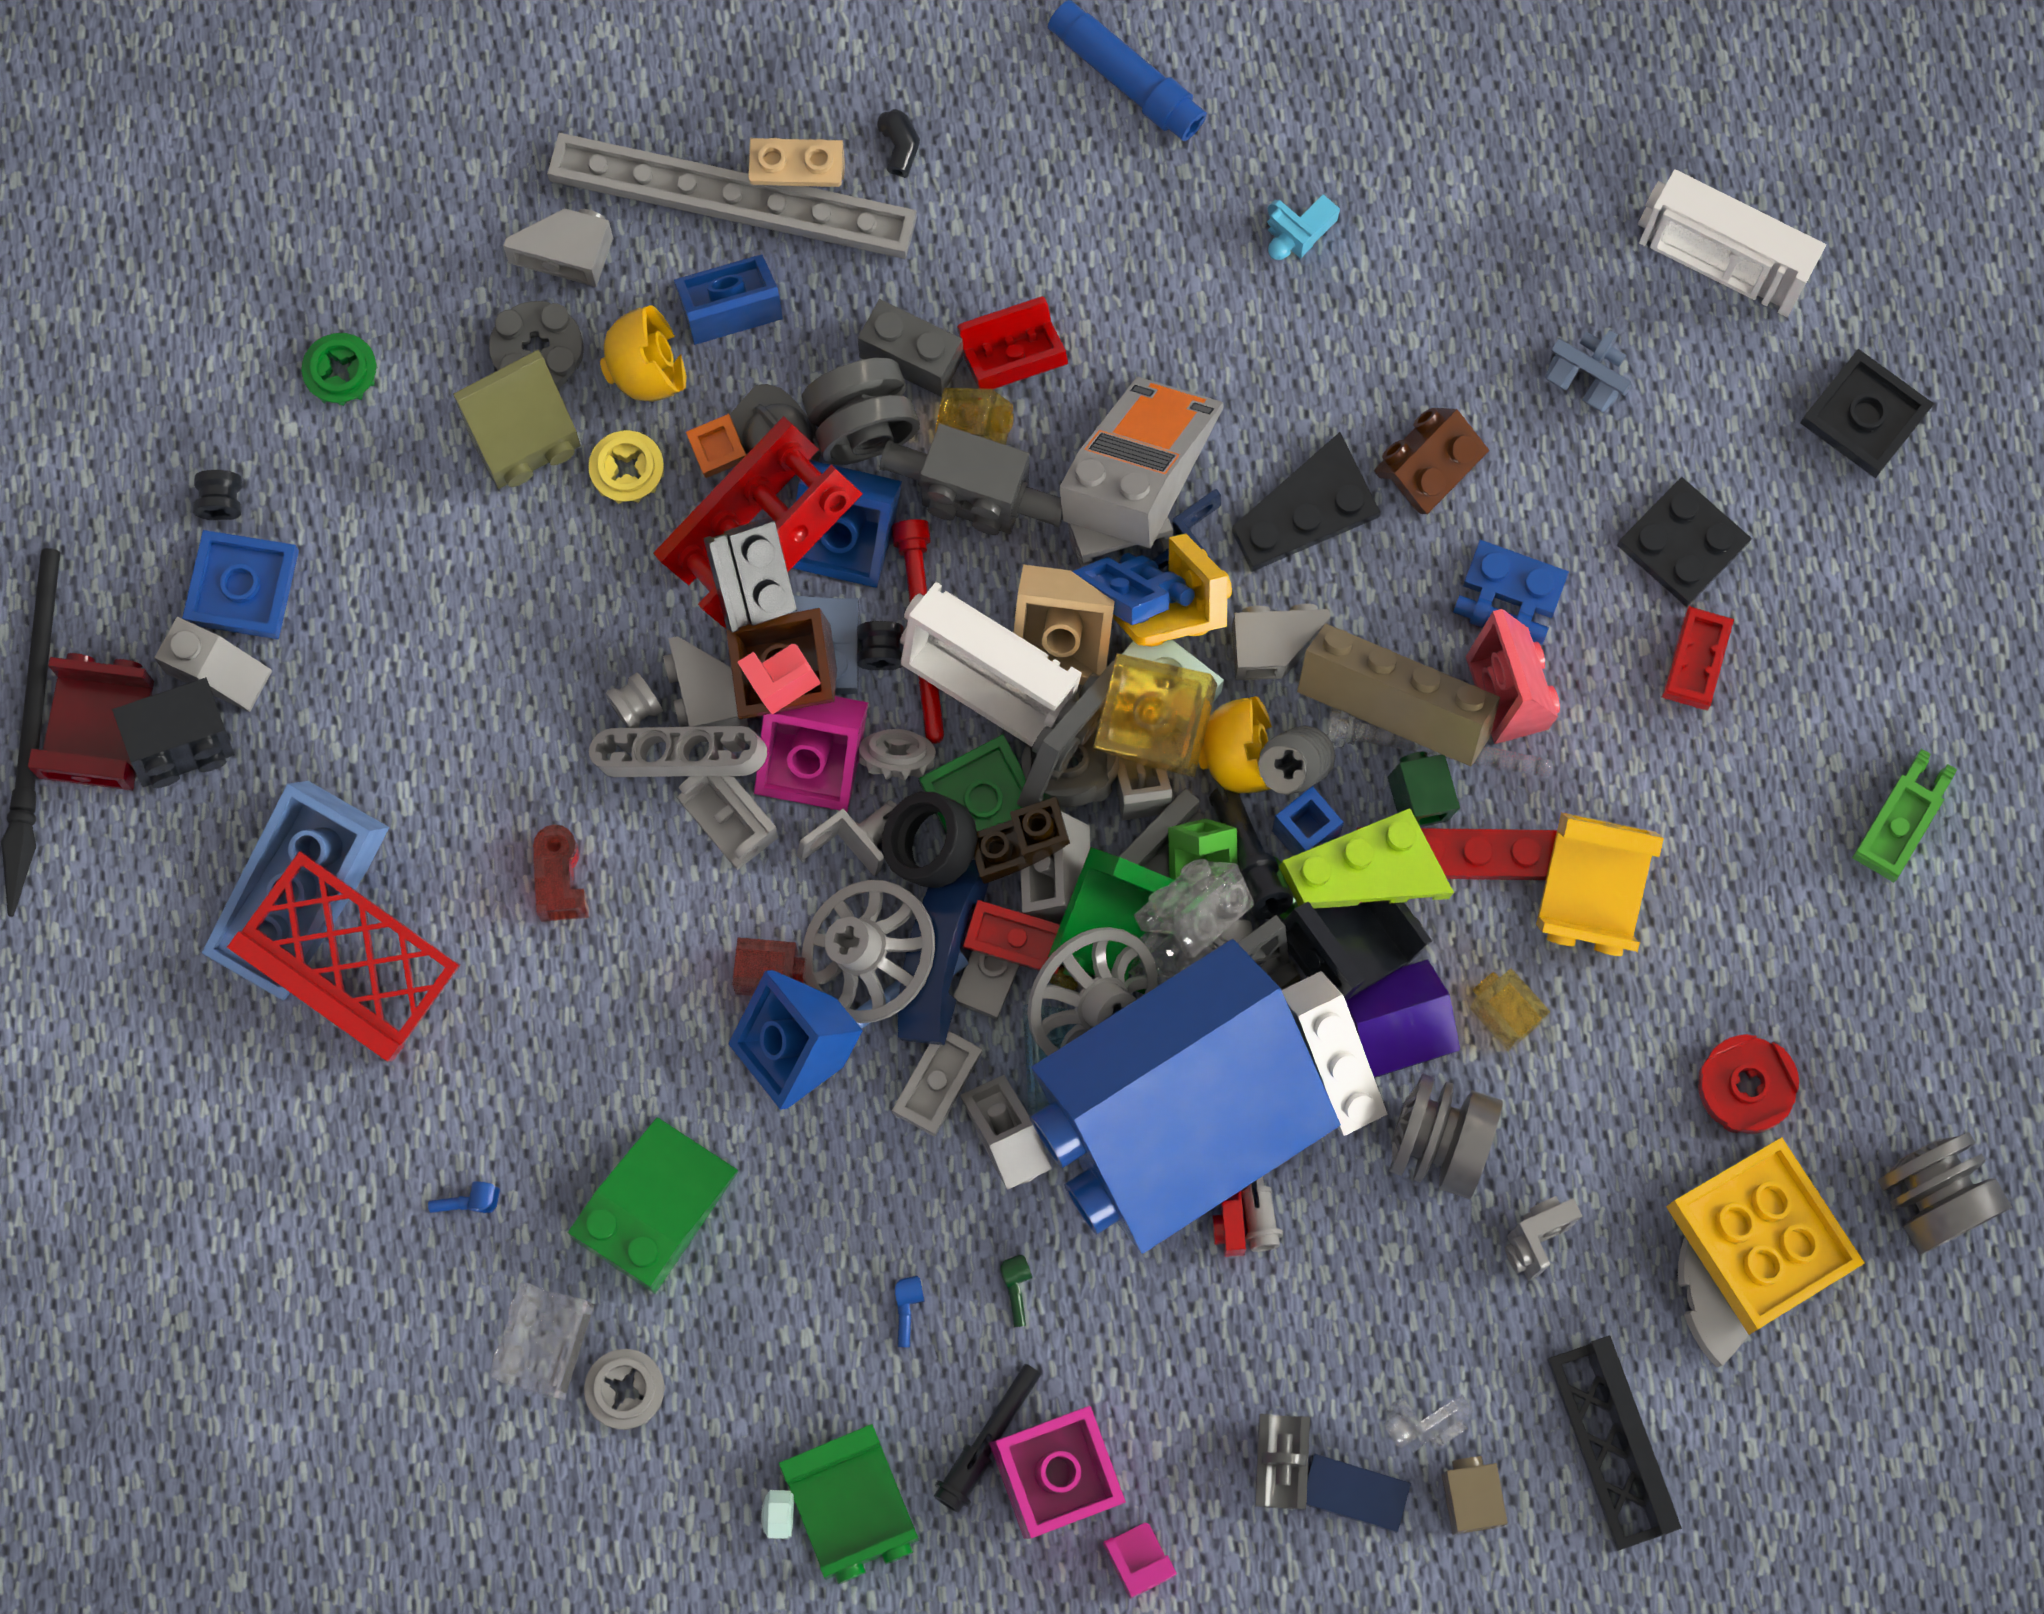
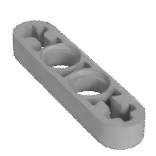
M745 726L610 728L598 733L592 740L589 747V757L603 773L611 777L745 776L753 774L762 767L767 758V747L764 741L752 729ZM704 741L709 742V750L704 758L694 762L689 760L690 751L696 744ZM659 742L666 743V750L660 759L654 762L646 761V755L651 746ZM745 744L750 746L749 750H744ZM617 745L624 752H615ZM740 751H742L741 754H740V758H737V757L732 753V752H740ZM608 753H612L610 760L606 758Z

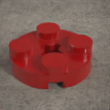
M1743 1034L1724 1040L1709 1053L1699 1070L1698 1090L1704 1108L1716 1122L1732 1133L1758 1134L1774 1128L1789 1115L1799 1089V1074L1794 1061L1787 1051L1778 1044L1756 1038L1757 1036ZM1745 1072L1749 1078L1756 1076L1759 1078L1761 1084L1755 1089L1757 1096L1750 1097L1746 1092L1741 1093L1736 1085L1740 1082L1739 1073Z

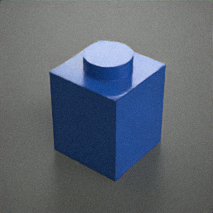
M1312 786L1275 815L1272 832L1290 853L1295 856L1339 837L1344 822Z

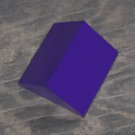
M1428 959L1401 967L1345 1001L1374 1078L1460 1051L1450 994Z

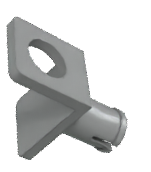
M888 800L881 808L861 823L855 822L844 809H841L800 840L796 856L803 861L838 834L873 876L877 875L881 871L884 856L876 846L882 842L885 823L897 804Z

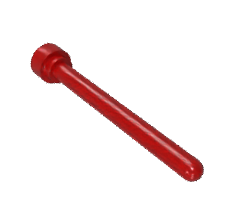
M922 519L903 520L891 526L893 546L899 549V554L904 556L909 602L917 594L920 593L925 596L927 593L923 553L927 552V544L931 542L929 522ZM918 676L925 737L932 744H937L944 738L939 688Z

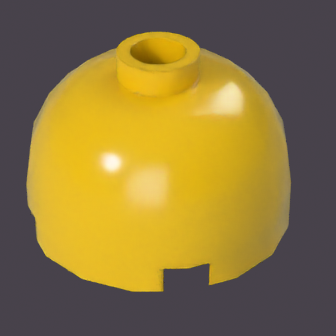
M649 305L637 308L618 318L607 331L603 348L605 357L600 359L601 370L608 383H615L624 394L632 399L649 402L663 400L683 391L686 388L687 378L682 355L680 354L674 362L672 350L667 341L674 338L675 335L664 316L654 306Z
M1259 697L1241 698L1218 707L1211 713L1203 728V741L1196 743V754L1200 767L1203 770L1209 769L1213 779L1225 790L1236 793H1258L1271 790L1261 778L1258 767L1260 752L1269 741L1265 729L1272 728L1269 715Z

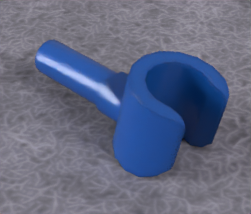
M474 1181L472 1182L469 1197L459 1196L432 1200L428 1202V1209L430 1213L457 1209L491 1213L497 1207L500 1189L491 1183Z
M918 1276L900 1279L895 1286L899 1314L898 1347H910L911 1310L909 1305L925 1302L921 1281Z

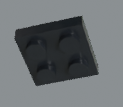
M1858 349L1806 413L1800 424L1874 478H1877L1927 415L1934 403Z
M1681 477L1619 540L1617 546L1683 605L1688 607L1742 552L1752 538Z

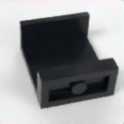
M1389 900L1361 902L1358 906L1314 909L1308 901L1295 908L1283 920L1286 928L1288 951L1307 978L1322 971L1343 994L1345 1001L1401 967L1406 966L1432 942L1421 922L1412 914L1404 902L1389 903Z

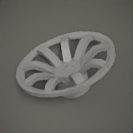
M866 880L853 883L837 891L819 908L807 928L801 958L806 985L824 992L820 985L835 979L843 971L844 986L838 1001L856 1023L877 1022L891 1017L904 1009L917 996L926 983L935 953V933L931 918L924 905L913 893L895 883L884 880ZM869 892L868 907L864 915L858 919L854 917L853 912L844 900L857 894ZM883 892L894 895L904 902L896 913L887 919L876 922L882 909ZM835 909L840 919L836 920L829 927L826 935L819 934L818 931L824 920ZM912 914L915 915L921 931L920 937L897 939L886 936V934L903 925ZM814 945L825 948L827 955L833 960L825 969L814 973L813 965ZM921 951L920 962L914 976L886 958L887 952ZM877 968L906 986L895 999L887 1004L884 991L875 973ZM859 976L866 984L871 996V1010L858 1011L849 1009L856 996Z
M1105 927L1082 932L1066 941L1054 951L1040 969L1033 983L1028 1002L1029 1029L1040 1049L1048 1056L1059 1049L1047 1037L1048 1033L1056 1027L1076 1024L1065 1035L1061 1047L1137 1000L1131 995L1134 991L1146 989V994L1156 988L1157 970L1154 958L1148 947L1135 935L1123 929ZM1108 941L1121 942L1127 945V947L1116 957L1110 973L1106 959ZM1092 943L1095 979H1092L1084 971L1072 954ZM1138 955L1143 963L1146 975L1132 977L1125 981L1124 974L1127 966ZM1061 963L1083 988L1080 993L1055 985H1047ZM1042 999H1054L1075 1007L1072 1010L1051 1014L1044 1020L1041 1018Z

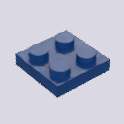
M203 530L182 619L199 627L279 640L299 553L297 546Z

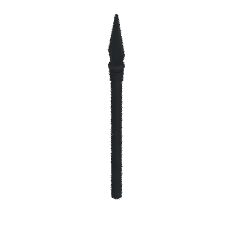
M51 548L42 549L40 555L16 782L11 796L9 808L11 811L7 814L9 825L1 839L7 913L10 917H13L36 849L33 825L36 822L34 814L36 809V791H34L36 775L28 768L31 749H39L59 570L60 551Z

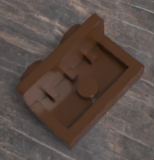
M1430 408L1423 412L1413 424L1415 428L1404 440H1399L1389 446L1382 455L1383 461L1374 469L1379 478L1391 479L1420 514L1428 515L1490 451L1458 409Z

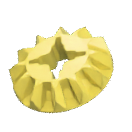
M624 430L607 435L597 443L589 458L588 468L592 483L601 496L613 499L618 504L625 501L639 503L649 493H655L661 477H664V463L659 447L651 438L640 432ZM613 456L626 463L637 458L634 466L639 479L629 474L616 479L619 469Z

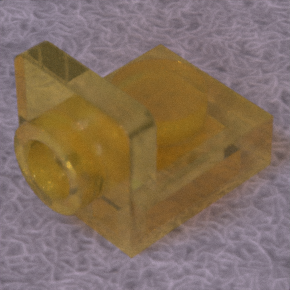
M944 388L935 433L940 423L1006 445L1007 436L1012 429L1014 421L1013 405L993 389Z

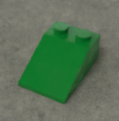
M657 1117L596 1190L569 1229L568 1234L575 1242L656 1294L738 1173V1170Z

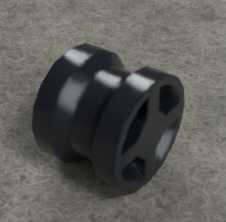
M206 470L196 473L194 476V486L199 491V496L193 503V513L195 516L206 520H234L239 518L242 505L237 500V493L242 489V477L237 473L226 470Z
M870 621L857 626V638L862 642V650L857 654V665L866 670H896L903 667L901 665L902 651L900 650V638L904 632V626L893 621Z

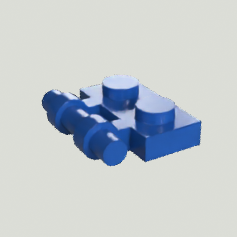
M1480 540L1463 587L1480 592L1478 601L1459 595L1453 613L1471 619L1469 624L1483 628L1491 613L1499 610L1491 606L1493 599L1497 598L1520 607L1518 615L1509 614L1528 627L1533 642L1537 641L1543 645L1549 627L1531 621L1535 612L1549 618L1553 617L1569 571Z
M1126 553L1121 557L1119 563L1106 557L1072 571L1114 600L1113 614L1131 625L1143 623L1150 617L1169 610V603L1177 602L1183 606H1188L1195 597L1194 590L1186 586V582L1181 576L1171 571L1162 572L1158 569L1155 561L1143 555L1135 556L1131 553Z

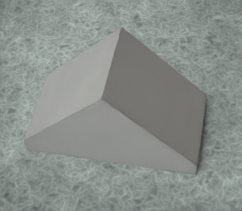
M1153 742L1116 748L1120 763L1115 782L1122 821L1160 815L1172 802V789L1158 743Z

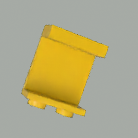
M1561 812L1536 921V926L1543 933H1548L1546 940L1565 946H1575L1576 939L1595 943V951L1614 956H1622L1624 949L1638 952L1640 942L1634 937L1635 927L1652 856L1660 857L1664 838L1655 831Z

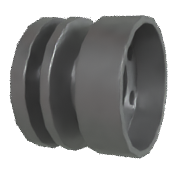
M1422 1073L1418 1084L1404 1101L1391 1141L1392 1162L1390 1172L1402 1176L1410 1156L1418 1158L1413 1180L1421 1182L1431 1164L1434 1163L1441 1166L1439 1189L1471 1199L1491 1149L1501 1115L1503 1100L1472 1090L1461 1108L1457 1109L1451 1107L1453 1083L1445 1082L1436 1102L1429 1099L1434 1077Z
M1970 1132L1956 1137L1940 1138L1898 1160L1888 1174L1878 1179L1883 1191L1905 1183L1909 1191L1890 1201L1893 1209L1917 1204L1920 1213L1910 1219L1903 1227L1919 1255L1966 1233L2012 1208L1996 1178L1976 1184L1972 1183L1969 1175L1986 1162L1982 1154L1963 1163L1959 1160L1957 1154L1976 1144Z

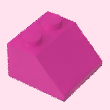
M835 696V701L831 703L778 712L773 715H763L761 739L767 747V758L762 767L756 772L754 794L834 810L844 809L848 812L859 763V745L864 739L869 702Z

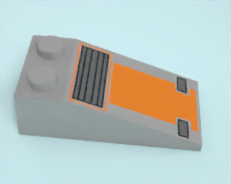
M1137 376L1078 451L1060 485L1063 521L1151 549L1223 410V402Z

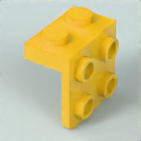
M1187 534L1169 537V571L1181 576L1185 580L1186 586L1194 590L1195 597L1192 603L1188 606H1183L1177 602L1169 603V610L1152 616L1143 623L1134 625L1123 621L1113 614V619L1138 645L1152 647L1161 645L1167 640L1188 635L1201 636L1210 630L1227 627V599L1231 597L1232 593L1231 582L1228 574L1221 570L1208 557L1206 551L1201 549Z

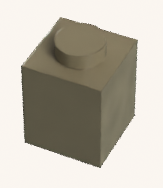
M1482 1456L1452 1461L1453 1470H1448L1442 1474L1452 1535L1500 1528L1507 1525L1497 1463L1483 1465Z

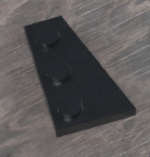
M1339 432L1233 525L1232 533L1251 572L1377 519L1380 516V510L1341 432Z

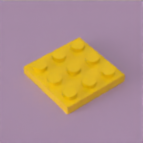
M1782 1137L1666 1206L1748 1335L1865 1264Z

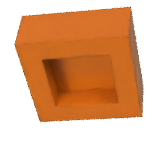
M729 414L686 432L705 478L736 466L747 455Z

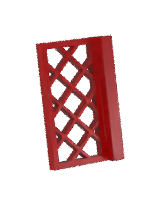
M301 851L292 860L243 930L238 931L227 946L228 949L387 1062L393 1061L406 1045V1040L460 967L459 963ZM303 866L318 876L322 898L295 902L292 881ZM327 884L332 886L341 894L329 896ZM286 892L287 903L275 905L283 893ZM350 899L359 907L362 926L335 930L330 902ZM323 903L327 932L300 936L296 908ZM288 909L293 938L274 941L258 929L270 912ZM367 912L382 923L369 925ZM389 927L398 933L402 955L374 959L370 930ZM363 932L367 960L340 965L336 936ZM328 937L333 966L313 969L304 962L301 942ZM407 941L412 943L421 951L409 953ZM294 943L296 956L281 945ZM430 956L445 967L433 985L414 988L410 964L411 958ZM403 960L407 989L380 993L375 964ZM368 966L373 995L354 998L344 991L341 970ZM334 971L336 984L327 979L321 973ZM428 991L417 1006L415 993ZM408 994L411 1016L401 1030H399L384 1019L381 998ZM374 1000L375 1012L361 1002Z

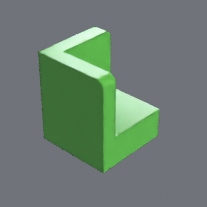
M1207 818L1168 827L1169 874L1171 879L1180 883H1187L1202 878H1209L1215 881L1237 880L1235 873L1238 865L1237 828Z

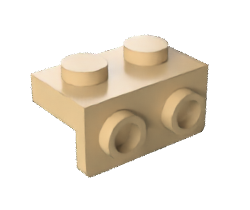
M750 138V184L817 187L841 186L845 175L843 140Z

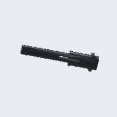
M1024 1364L973 1445L965 1444L963 1451L943 1482L937 1480L935 1483L938 1490L934 1494V1498L957 1513L960 1512L963 1506L969 1507L971 1501L968 1497L986 1469L992 1464V1460L988 1458L992 1452L989 1443L1002 1437L1040 1378V1372L1030 1365ZM988 1436L991 1437L973 1467L968 1470V1466Z

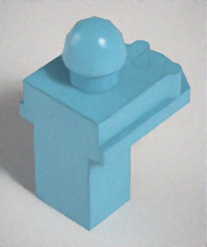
M1322 194L1299 217L1281 200H1274L1267 207L1270 216L1267 223L1271 226L1268 231L1276 237L1273 238L1268 246L1270 257L1275 260H1283L1292 251L1301 259L1313 247V244L1338 220L1340 208Z

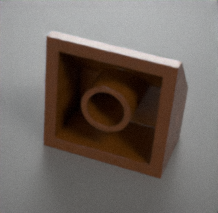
M820 608L789 613L753 626L748 624L738 628L739 631L733 633L726 628L737 715L740 720L771 713L761 701L737 662L754 652L763 663L791 644L798 646L821 684L776 713L835 701L837 666L830 623Z

